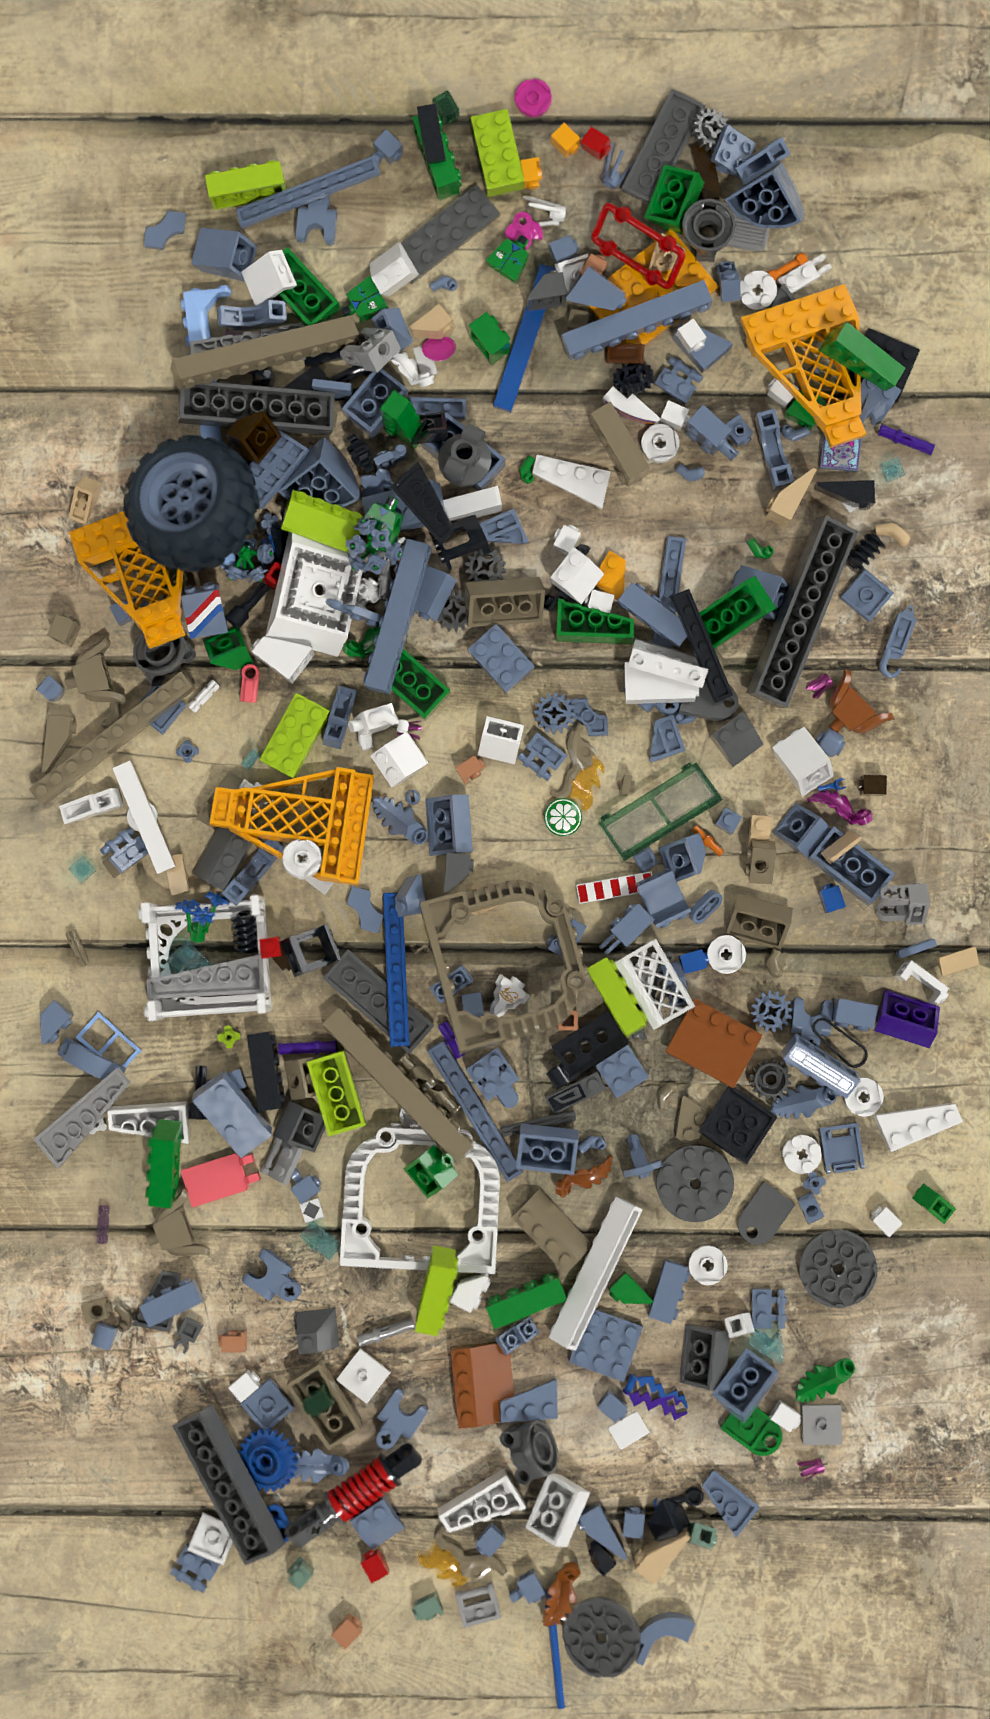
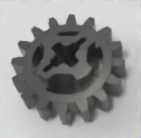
M709 108L704 111L701 110L693 118L694 123L690 126L694 128L691 135H696L694 142L699 141V147L701 148L704 145L706 151L710 148L712 151L715 150L718 140L714 141V139L720 137L724 125H729L725 123L727 117L722 118L723 113L717 114L715 108L711 111Z
M480 548V552L473 551V557L468 555L470 562H465V566L469 567V569L465 570V573L471 574L468 577L469 581L473 579L475 580L474 582L503 580L501 573H506V569L502 568L506 565V562H501L503 555L497 556L496 549L484 555ZM483 556H490V557H492V558H491V559H487V558H484ZM477 561L478 567L473 571V564ZM498 564V572L495 575L493 569ZM482 565H489V571L482 570ZM480 577H487L489 580H483Z
M451 591V595L446 601H450V604L447 608L442 609L436 621L437 623L442 622V629L447 626L448 632L453 628L455 633H458V628L460 627L464 631V625H467V618L459 623V619L462 616H466L465 606L457 603V600L465 604L461 591L457 595L454 594V591ZM453 604H455L456 610L460 611L457 612L456 620L451 613ZM448 617L450 620H452V624L447 622L444 618Z

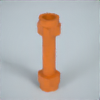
M804 252L799 253L794 257V260L776 270L771 269L767 273L773 277L774 281H777L779 276L808 262V258Z

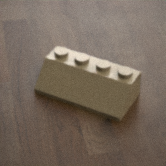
M540 577L466 582L464 600L467 626L479 627L495 624L542 622L545 588Z
M540 1188L511 1215L513 1220L565 1274L580 1261L593 1245Z

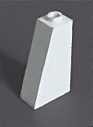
M498 486L443 500L445 511L451 523L461 521L473 515L481 517L502 512Z
M629 662L624 664L625 704L695 702L696 696H699V687L628 667Z

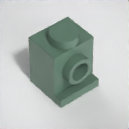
M696 1522L688 1525L687 1530L690 1539L687 1543L705 1549H712L717 1542V1529ZM702 1533L703 1538L702 1540H699L700 1534Z
M299 1557L287 1570L289 1574L288 1581L300 1590L312 1577L314 1568Z
M436 1591L414 1601V1608L412 1609L415 1619L420 1621L424 1619L426 1621L431 1620L436 1616V1613L441 1616L444 1611Z

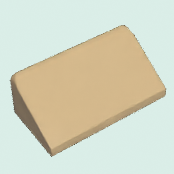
M849 831L822 851L821 855L831 864L858 844L862 837L853 831Z
M183 854L173 855L172 859L176 867L167 870L171 895L191 892Z
M975 946L936 958L942 976L979 965Z

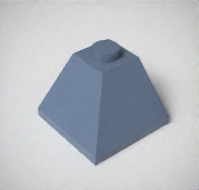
M700 833L658 848L665 869L669 867L672 869L677 882L701 873L706 850Z

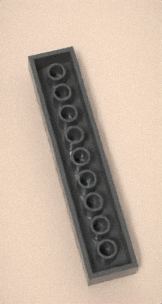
M826 515L816 517L746 691L747 694L777 708H788L858 533L857 530Z

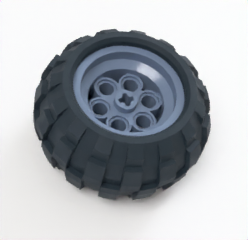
M183 435L177 441L168 439L157 445V450L151 454L147 452L139 460L140 466L136 472H131L126 484L129 491L125 494V498H123V511L125 517L128 518L126 525L130 536L144 554L166 568H178L186 572H200V569H203L205 566L215 568L222 565L227 556L231 553L236 555L244 547L243 540L247 535L253 533L257 523L254 514L259 509V495L254 487L256 482L250 467L235 450L226 443L214 438L207 437L204 439L198 435Z

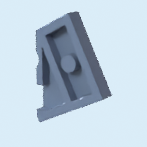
M515 509L479 523L488 542L529 543Z
M673 715L654 722L650 763L686 751Z

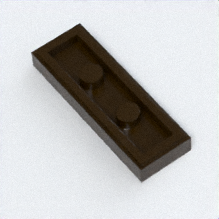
M699 145L692 146L691 153L696 172L700 174L704 181L701 190L702 198L722 199L723 195L715 163L711 161V148L706 151L704 145L701 148Z

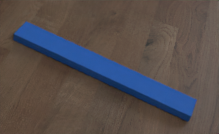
M540 264L532 290L543 275L550 271H556V268ZM526 306L493 407L512 412L546 309L528 311Z
M398 892L383 893L390 1047L409 1046L404 917H398L395 908V897Z

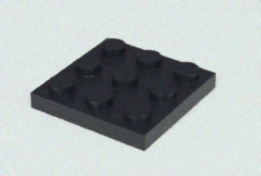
M867 328L864 336L905 367L904 372L895 385L901 389L900 394L895 400L898 403L921 349ZM849 370V377L852 384L855 385V374Z
M727 1086L698 1130V1133L742 1164L747 1165L774 1124L777 1116L737 1088Z

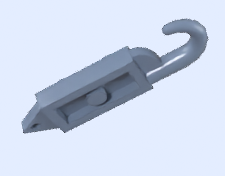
M329 598L325 601L327 606L350 615L352 620H364L367 622L366 625L371 627H377L381 617H384L355 605H344L335 599Z
M912 605L902 613L897 614L886 643L879 669L882 675L887 678L897 677L901 672V669L898 668L896 672L890 673L886 667L889 659H899L904 655L917 620L914 617Z

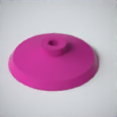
M445 336L442 339H428L422 346L423 354L432 361L447 360L456 350L455 342Z

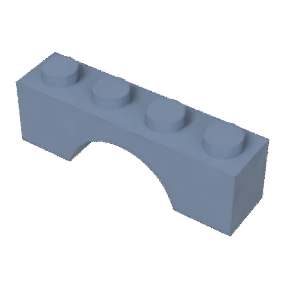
M771 409L756 413L754 421L772 490L785 489L794 482L790 463L786 460L782 448L780 425L776 410Z

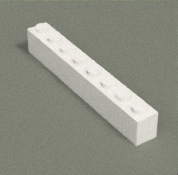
M615 1197L611 1202L610 1210L601 1223L598 1235L593 1240V1246L584 1259V1265L576 1276L573 1288L568 1292V1298L560 1309L556 1323L551 1328L549 1338L567 1349H577L643 1210L624 1199Z

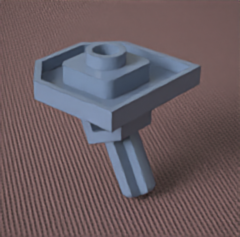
M637 1134L627 1137L634 1167L623 1170L624 1177L634 1175L638 1176L639 1179L650 1176L649 1172L662 1167L660 1160L648 1163Z

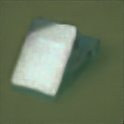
M314 1221L310 1222L300 1235L311 1249H316L329 1261L341 1247L340 1242Z
M754 1329L755 1332L750 1334L748 1344L779 1364H782L785 1348L780 1329L777 1330L772 1338H769L766 1333Z

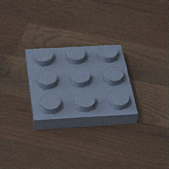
M595 1309L577 1349L572 1350L569 1363L624 1382L643 1326Z

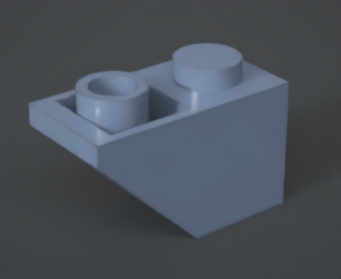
M723 261L716 264L718 291L721 302L741 300L740 277L735 262Z
M399 308L383 309L372 318L376 328L393 331L401 347L400 351H403L414 342Z
M680 961L670 963L687 991L685 975ZM661 965L662 974L666 975L667 968L665 965ZM668 980L666 989L676 992V983ZM667 993L669 1002L673 1005L675 995ZM677 998L676 1006L687 1004L684 998Z
M481 992L462 995L463 1011L465 1010L478 1018L484 1016Z
M54 1000L40 1015L41 1042L44 1045L53 1044L59 1038L58 1033L62 1028L66 1030L73 1022L71 1019L74 1015L58 1000Z

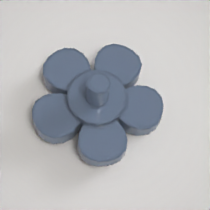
M269 513L263 515L264 520L260 522V525L263 529L267 528L266 533L271 535V530L280 528V525L276 524L279 522V518L276 515L271 516Z

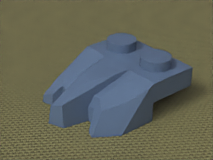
M863 379L861 382V415L859 416L862 424L868 417L871 418L873 426L882 422L900 394L901 389L895 386L884 391L868 380Z

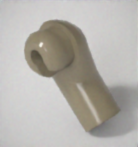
M774 948L766 961V967L772 977L779 978L782 976L783 970L780 969L777 961L782 952Z
M120 1302L113 1309L120 1315L118 1330L126 1332L131 1327L132 1314Z

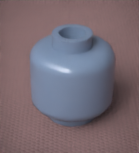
M832 729L826 730L825 733L820 732L816 740L829 757L839 756L846 743L844 742V736Z

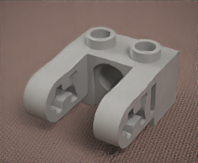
M365 327L359 333L361 346L346 345L340 351V356L347 364L362 366L365 371L378 372L401 350V347L392 330Z
M914 883L885 886L881 889L879 897L881 903L876 911V916L879 920L905 921L906 925L925 924L930 906L927 884Z

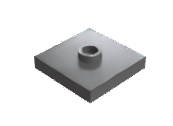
M802 1404L803 1445H842L841 1404Z

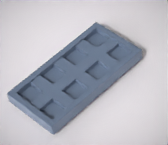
M280 430L278 432L282 437L258 465L252 462L249 465L256 482L254 487L259 495V508L262 510L310 453L308 448Z

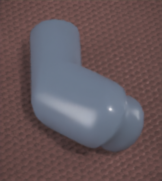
M442 276L431 282L429 286L433 292L440 288L454 291L457 289L458 284L455 279Z
M786 424L781 429L782 436L793 442L810 435L807 426L795 430Z
M681 464L676 469V472L689 482L701 480L705 475V470L702 467L689 470Z
M678 712L674 714L676 723L680 725L691 723L697 718L678 714Z
M590 1135L578 1145V1149L582 1154L590 1147L603 1150L606 1147V1142L601 1136Z

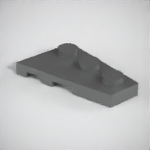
M162 1270L149 1296L154 1295L155 1298L161 1295L160 1291L171 1286L174 1289L178 1287L182 1273ZM140 1310L132 1325L171 1332L174 1316L149 1328Z

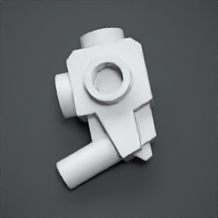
M372 577L361 579L355 606L366 609L365 606L368 602L375 603L379 600L378 581Z

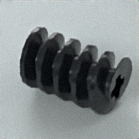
M867 533L864 536L865 539H861L859 544L854 546V550H850L845 564L856 574H858L857 569L865 570L862 565L863 563L870 565L868 558L875 559L873 553L878 555L881 553L878 549L879 547L882 549L886 548L881 539L873 533Z
M251 910L241 911L231 918L232 922H237L232 925V928L236 929L233 931V936H236L233 942L237 944L234 946V950L246 954L258 951L256 919L252 915Z

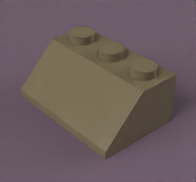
M737 893L725 935L781 950L791 925L793 908Z

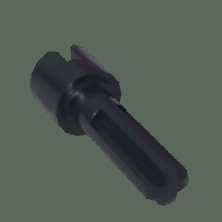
M353 365L327 380L346 383L361 374L368 376L372 372L365 371L362 366Z
M261 581L240 606L235 605L225 616L226 620L235 628L240 629L249 619L248 613L270 589L268 584Z
M196 1066L194 1092L206 1084V1066ZM191 1101L189 1103L188 1119L208 1120Z

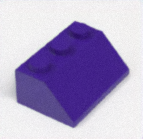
M885 989L877 1012L874 1031L930 1049L938 1033L940 1007Z

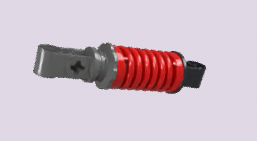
M410 1443L403 1444L387 1457L383 1453L379 1454L372 1461V1465L367 1464L365 1466L366 1469L361 1468L359 1473L355 1472L353 1477L347 1478V1482L342 1481L341 1487L337 1485L328 1492L326 1491L324 1493L325 1500L322 1503H317L314 1508L288 1524L284 1531L285 1536L297 1548H301L328 1528H332L336 1522L339 1521L345 1525L354 1515L359 1514L360 1510L366 1509L373 1501L376 1502L379 1497H383L385 1492L389 1493L397 1486H401L400 1478L417 1468L422 1462V1456Z

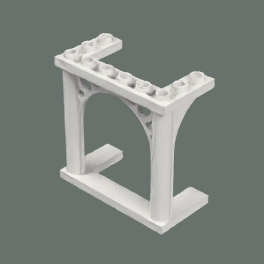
M254 895L251 896V900H242L237 906L228 901L229 905L223 903L222 906H217L214 912L215 916L212 918L213 920L231 919L241 911H252V915L256 917L258 954L261 955L259 939L267 938L265 897ZM141 903V908H138L139 919H142V923L148 924L149 927L146 928V939L150 943V947H147V958L151 959V966L148 967L149 978L172 974L169 967V951L175 937L187 926L185 921L187 919L186 913L182 909L175 910L176 905L158 906L152 903ZM200 903L199 907L202 910L205 907H209L208 912H210L212 903ZM190 915V916H191V923H195V922L192 921L193 917H195V916ZM171 920H175V923L181 921L180 926L176 927ZM161 925H169L173 930L172 935H164L160 929ZM160 937L166 939L167 945L165 947L161 946L163 942ZM269 958L263 959L265 993L218 997H185V1000L180 999L179 1002H176L178 998L153 999V1001H147V1005L144 1006L145 1017H148V1021L164 1020L166 1017L258 1011V1013L272 1012ZM165 959L166 964L163 965L161 963V960Z

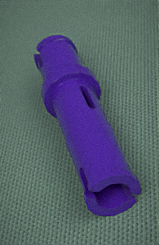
M881 424L877 434L892 440L894 444L900 443L930 456L935 447L934 443L924 441L902 432L901 429L896 430L884 424Z
M336 1040L278 1043L279 1055L337 1053Z

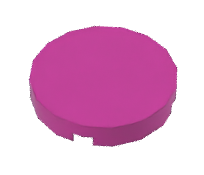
M528 79L518 85L515 91V104L521 114L536 118L545 114L551 106V90L544 81Z

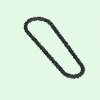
M819 1018L814 1021L812 1025L814 1034L848 1066L858 1068L865 1064L868 1053L863 1045L825 1018ZM819 1021H825L861 1047L865 1052L863 1062L858 1065L850 1064L816 1032L815 1025Z

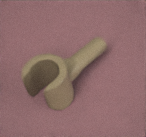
M334 401V428L337 420V411H342L343 401Z

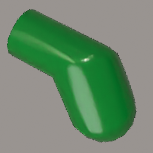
M527 455L519 468L521 480L525 484L534 481V475H532L530 468L535 459Z
M755 538L746 542L753 555L757 558L768 559L774 554V549L771 546H759Z

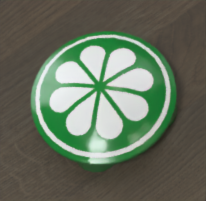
M559 798L547 806L544 813V822L548 830L553 834L562 837L569 836L580 827L582 812L574 801L567 798Z

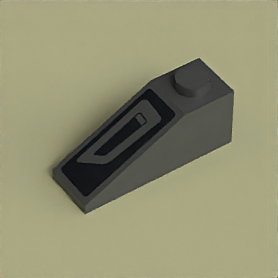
M595 1071L545 1098L555 1115L600 1093L606 1088L598 1072Z

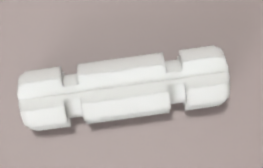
M211 680L207 684L208 686L204 687L195 697V700L188 704V707L193 712H197L200 709L199 706L203 705L213 695V691L216 692L219 685L214 680Z

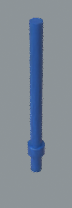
M546 1589L545 1594L547 1600L551 1597V1595L548 1594V1589ZM554 1623V1626L549 1625L556 1700L557 1708L564 1709L565 1701L557 1624Z

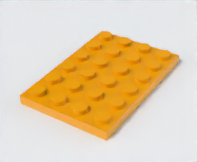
M669 230L664 235L673 236L676 239V243L686 250L685 260L674 285L670 289H664L657 284L654 286L648 285L645 281V276L625 264L607 278L626 292L624 297L627 300L623 306L615 310L587 306L600 320L702 280H705L710 295L718 290L719 286L699 261H696L695 256L674 231ZM657 241L639 253L633 260L649 269ZM672 269L662 272L664 280H668ZM661 325L656 327V330L651 333H640L637 338L622 340L620 344L642 343L646 346L671 325L666 327Z

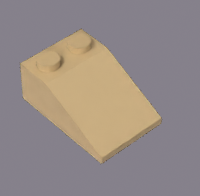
M811 469L779 492L776 498L772 497L765 510L768 512L766 518L786 528L817 469Z
M687 1528L677 1536L659 1541L654 1540L645 1544L642 1549L638 1548L633 1555L635 1571L655 1585L690 1539Z

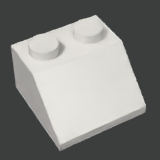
M400 242L369 264L371 278L380 294L385 296H391L419 275Z
M573 547L550 577V581L579 604H582L604 573L588 557Z
M408 732L385 744L371 755V758L391 787L403 783L428 764V761Z

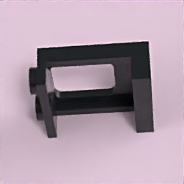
M476 515L452 524L455 531L460 529L466 530L469 537L468 542L451 549H445L443 544L441 545L436 538L432 540L436 551L440 550L438 555L441 563H446L448 570L452 568L450 560L480 548L484 555L491 553L488 541Z
M327 924L280 941L294 978L341 960L339 949L335 945L332 931ZM318 937L325 952V958L307 964L299 943Z

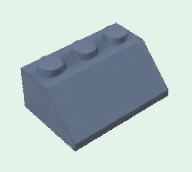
M447 795L426 799L430 856L473 852L469 795Z
M746 1348L712 1393V1396L729 1413L745 1423L778 1379V1371Z

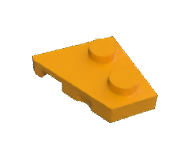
M609 551L599 567L604 575L595 587L602 592L613 594L614 599L617 601L622 596L624 590L626 560Z

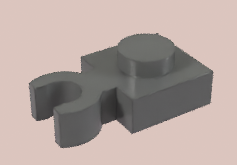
M186 1316L177 1335L181 1336V1339L175 1342L173 1348L176 1349L178 1344H183L185 1347L183 1354H185L189 1349L188 1342L195 1343L204 1325Z

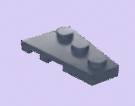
M551 1379L547 1383L537 1385L528 1391L520 1392L499 1401V1421L516 1422L558 1419L557 1379Z
M713 1469L701 1485L737 1538L760 1506Z

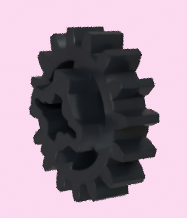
M643 362V364H621L622 368H616V373H613L614 387L621 391L622 395L628 393V396H631L632 393H635L638 396V392L645 393V388L650 389V384L654 383L653 370H651L650 365L646 366V362Z
M355 433L346 437L349 444L346 450L357 468L361 467L365 474L373 471L374 468L371 461L374 457L368 445L363 439L359 440Z

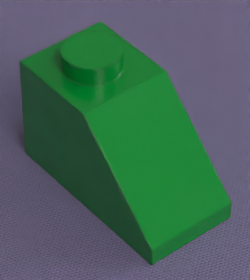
M924 1183L916 1190L915 1195L912 1197L916 1203L943 1224L947 1222L956 1210L941 1195Z
M626 1271L609 1286L611 1291L609 1295L616 1302L619 1300L623 1304H651L653 1302V1299Z

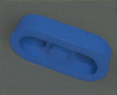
M273 1503L267 1507L279 1531L290 1524L280 1504ZM276 1510L278 1515L273 1516L271 1512ZM281 1533L284 1541H289L285 1534Z

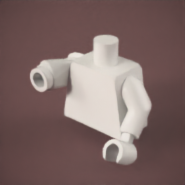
M390 703L360 713L354 717L353 721L348 722V727L351 732H358V746L362 748V751L373 748L371 733L383 731L394 724L398 725V732L406 733L409 723L406 720L397 719L393 705Z

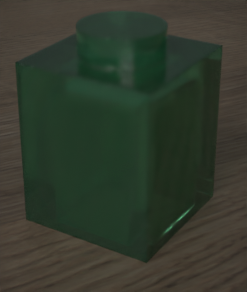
M449 90L432 99V104L436 103L437 113L441 118L443 126L447 123H454L460 117L459 108Z
M323 1384L304 1397L302 1406L304 1411L308 1415L311 1414L314 1419L333 1406L335 1399Z

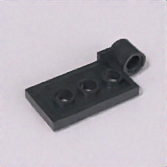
M606 1011L552 1046L561 1064L548 1071L546 1075L556 1090L629 1043L610 1012ZM601 1031L606 1032L608 1035V1039L604 1043L597 1040V1034ZM583 1042L591 1044L592 1049L589 1053L581 1051L580 1047ZM572 1052L575 1054L576 1058L573 1063L565 1062L564 1056L566 1053Z

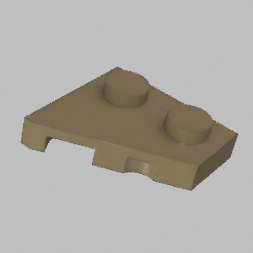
M684 1095L681 1098L675 1137L686 1145L695 1144L701 1136L698 1130L709 1113Z

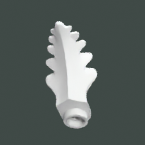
M398 352L390 359L392 363L398 366L399 371L408 379L411 385L419 383L420 387H425L434 383V374L430 375L429 372H425L419 375L415 359H408L406 352L402 354Z

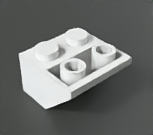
M487 716L478 756L515 765L524 725Z
M477 1273L459 1279L450 1297V1302L471 1313L472 1309L476 1310L481 1302V1292H486L490 1285L491 1279H489V1274Z

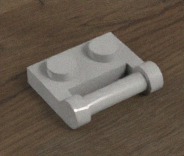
M275 1137L273 1140L275 1143L260 1172L282 1184L288 1185L303 1149L287 1144ZM281 1146H283V1149H282V1151H281V1153H280V1155H279V1157H278V1160H277V1162H276V1164H275V1166H274V1169L272 1170L271 1168H272V1166H273V1164H274V1161H275V1159H276V1157H277V1155H278V1152H279Z
M493 1582L487 1583L486 1586L463 1592L461 1590L455 1591L463 1628L501 1618ZM488 1593L490 1595V1599L464 1605L463 1600Z

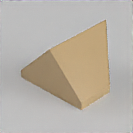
M656 242L649 270L657 269L661 273L671 270L678 255L672 251L663 252L659 247V243Z

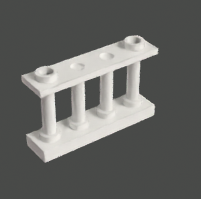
M635 638L628 667L703 688L708 671L707 668L699 666L693 654Z

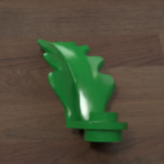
M379 625L376 627V630L373 628L367 629L360 643L354 640H346L343 644V652L352 658L355 656L364 658L367 654L374 652V640L376 635H379L381 629Z
M842 1358L831 1367L815 1365V1373L806 1372L808 1380L800 1379L802 1385H797L798 1390L795 1391V1400L801 1401V1403L805 1400L808 1403L810 1398L812 1401H815L817 1394L823 1399L826 1391L830 1395H834L839 1385L845 1383L854 1374L855 1365L853 1361Z

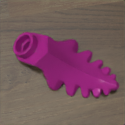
M825 790V793L819 791L817 795L813 794L807 798L808 802H820L835 809L838 815L846 819L850 825L858 823L860 826H863L873 820L871 810L861 809L855 813L846 796L840 797L837 791H834L832 794H830L829 790Z

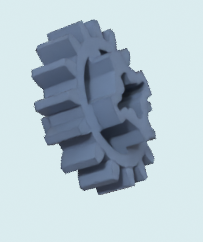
M555 692L554 697L548 693L546 700L541 697L542 704L536 703L539 710L534 711L535 714L539 715V717L535 718V721H541L539 727L545 726L546 733L551 729L554 735L556 730L562 734V728L564 727L569 730L568 723L574 724L571 717L576 716L575 713L571 712V710L575 709V706H569L571 700L567 699L565 701V695L563 694L559 697L557 692ZM551 702V706H549L547 709H544V707ZM560 702L566 706L567 710L560 708ZM554 709L561 713L559 715H556V718L549 714L551 712H554ZM543 717L550 719V725L544 721ZM563 718H566V720L561 725H559V721Z
M768 991L767 996L764 993H760L761 999L754 998L757 1004H751L755 1011L750 1012V1014L756 1017L752 1021H758L757 1027L761 1028L764 1026V1031L766 1032L769 1028H771L772 1032H775L776 1027L779 1030H783L782 1024L788 1025L789 1023L786 1019L792 1018L788 1012L793 1011V1008H788L787 1006L791 1002L784 1001L785 995L779 997L778 991L774 995H772L771 991ZM770 998L776 999V1000H778L780 1003H778V1004H773L769 999H770ZM763 1004V1011L759 1013V1007ZM769 1007L777 1008L774 1011V1016L765 1015L769 1012ZM784 1010L783 1018L780 1019V1012ZM771 1019L774 1024H767L763 1020Z

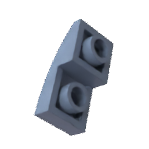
M464 965L448 975V979H452L455 990L452 991L453 995L474 981ZM439 981L431 986L430 990L438 1002L442 1003L445 1001Z
M529 1316L500 1334L495 1340L504 1355H508L540 1332Z

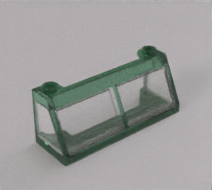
M691 762L681 767L682 771L614 814L607 813L599 818L601 820L598 823L600 829L622 863L723 800L697 762L693 765Z

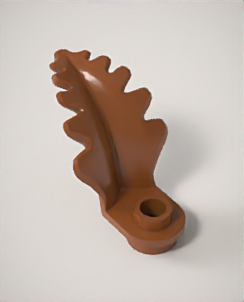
M609 1155L604 1163H601L598 1167L594 1166L589 1170L580 1169L575 1171L574 1175L564 1174L563 1179L557 1181L556 1194L565 1198L571 1192V1185H577L586 1189H590L592 1183L600 1185L601 1178L606 1179L608 1177L606 1173L611 1171L610 1166H612L613 1156Z
M574 1562L565 1563L563 1568L556 1573L555 1582L548 1588V1594L551 1597L545 1602L549 1606L544 1610L545 1615H543L542 1620L545 1627L549 1625L554 1626V1623L560 1624V1619L565 1621L566 1616L564 1612L571 1614L572 1608L570 1603L575 1604L577 1602V1596L572 1585L573 1581L580 1576L581 1570L578 1564Z

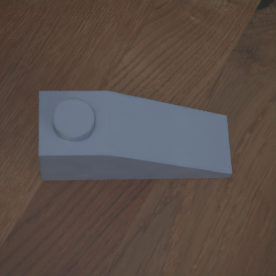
M599 1502L584 1509L578 1520L580 1529L582 1531L586 1530L590 1537L621 1559L626 1560L627 1554Z

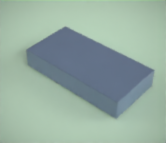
M934 938L898 950L895 953L897 958L901 959L937 946Z

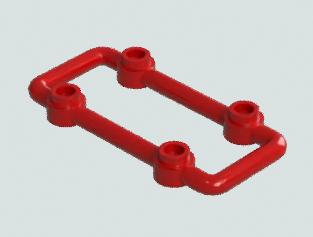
M612 203L603 205L591 234L593 243L600 247L602 255L606 257L612 255L645 276V281L648 285L654 286L657 284L664 289H670L674 285L685 260V252L676 245V239L671 235L662 236L632 217L630 209L625 206L618 208ZM609 211L614 214V219L618 223L627 222L657 241L663 252L672 251L678 255L667 281L662 278V273L659 270H649L619 251L614 241H604L599 238Z

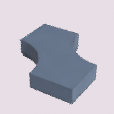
M167 211L164 220L154 227H146L144 247L164 250L166 242L171 237L177 234H184L186 213Z
M587 698L570 699L571 703L569 706H575V709L571 710V712L576 714L571 719L580 721L586 727L589 737L608 736L607 716L595 713L590 708Z
M352 886L347 905L353 907L359 914L361 929L379 934L384 915L373 908L370 900L371 891Z

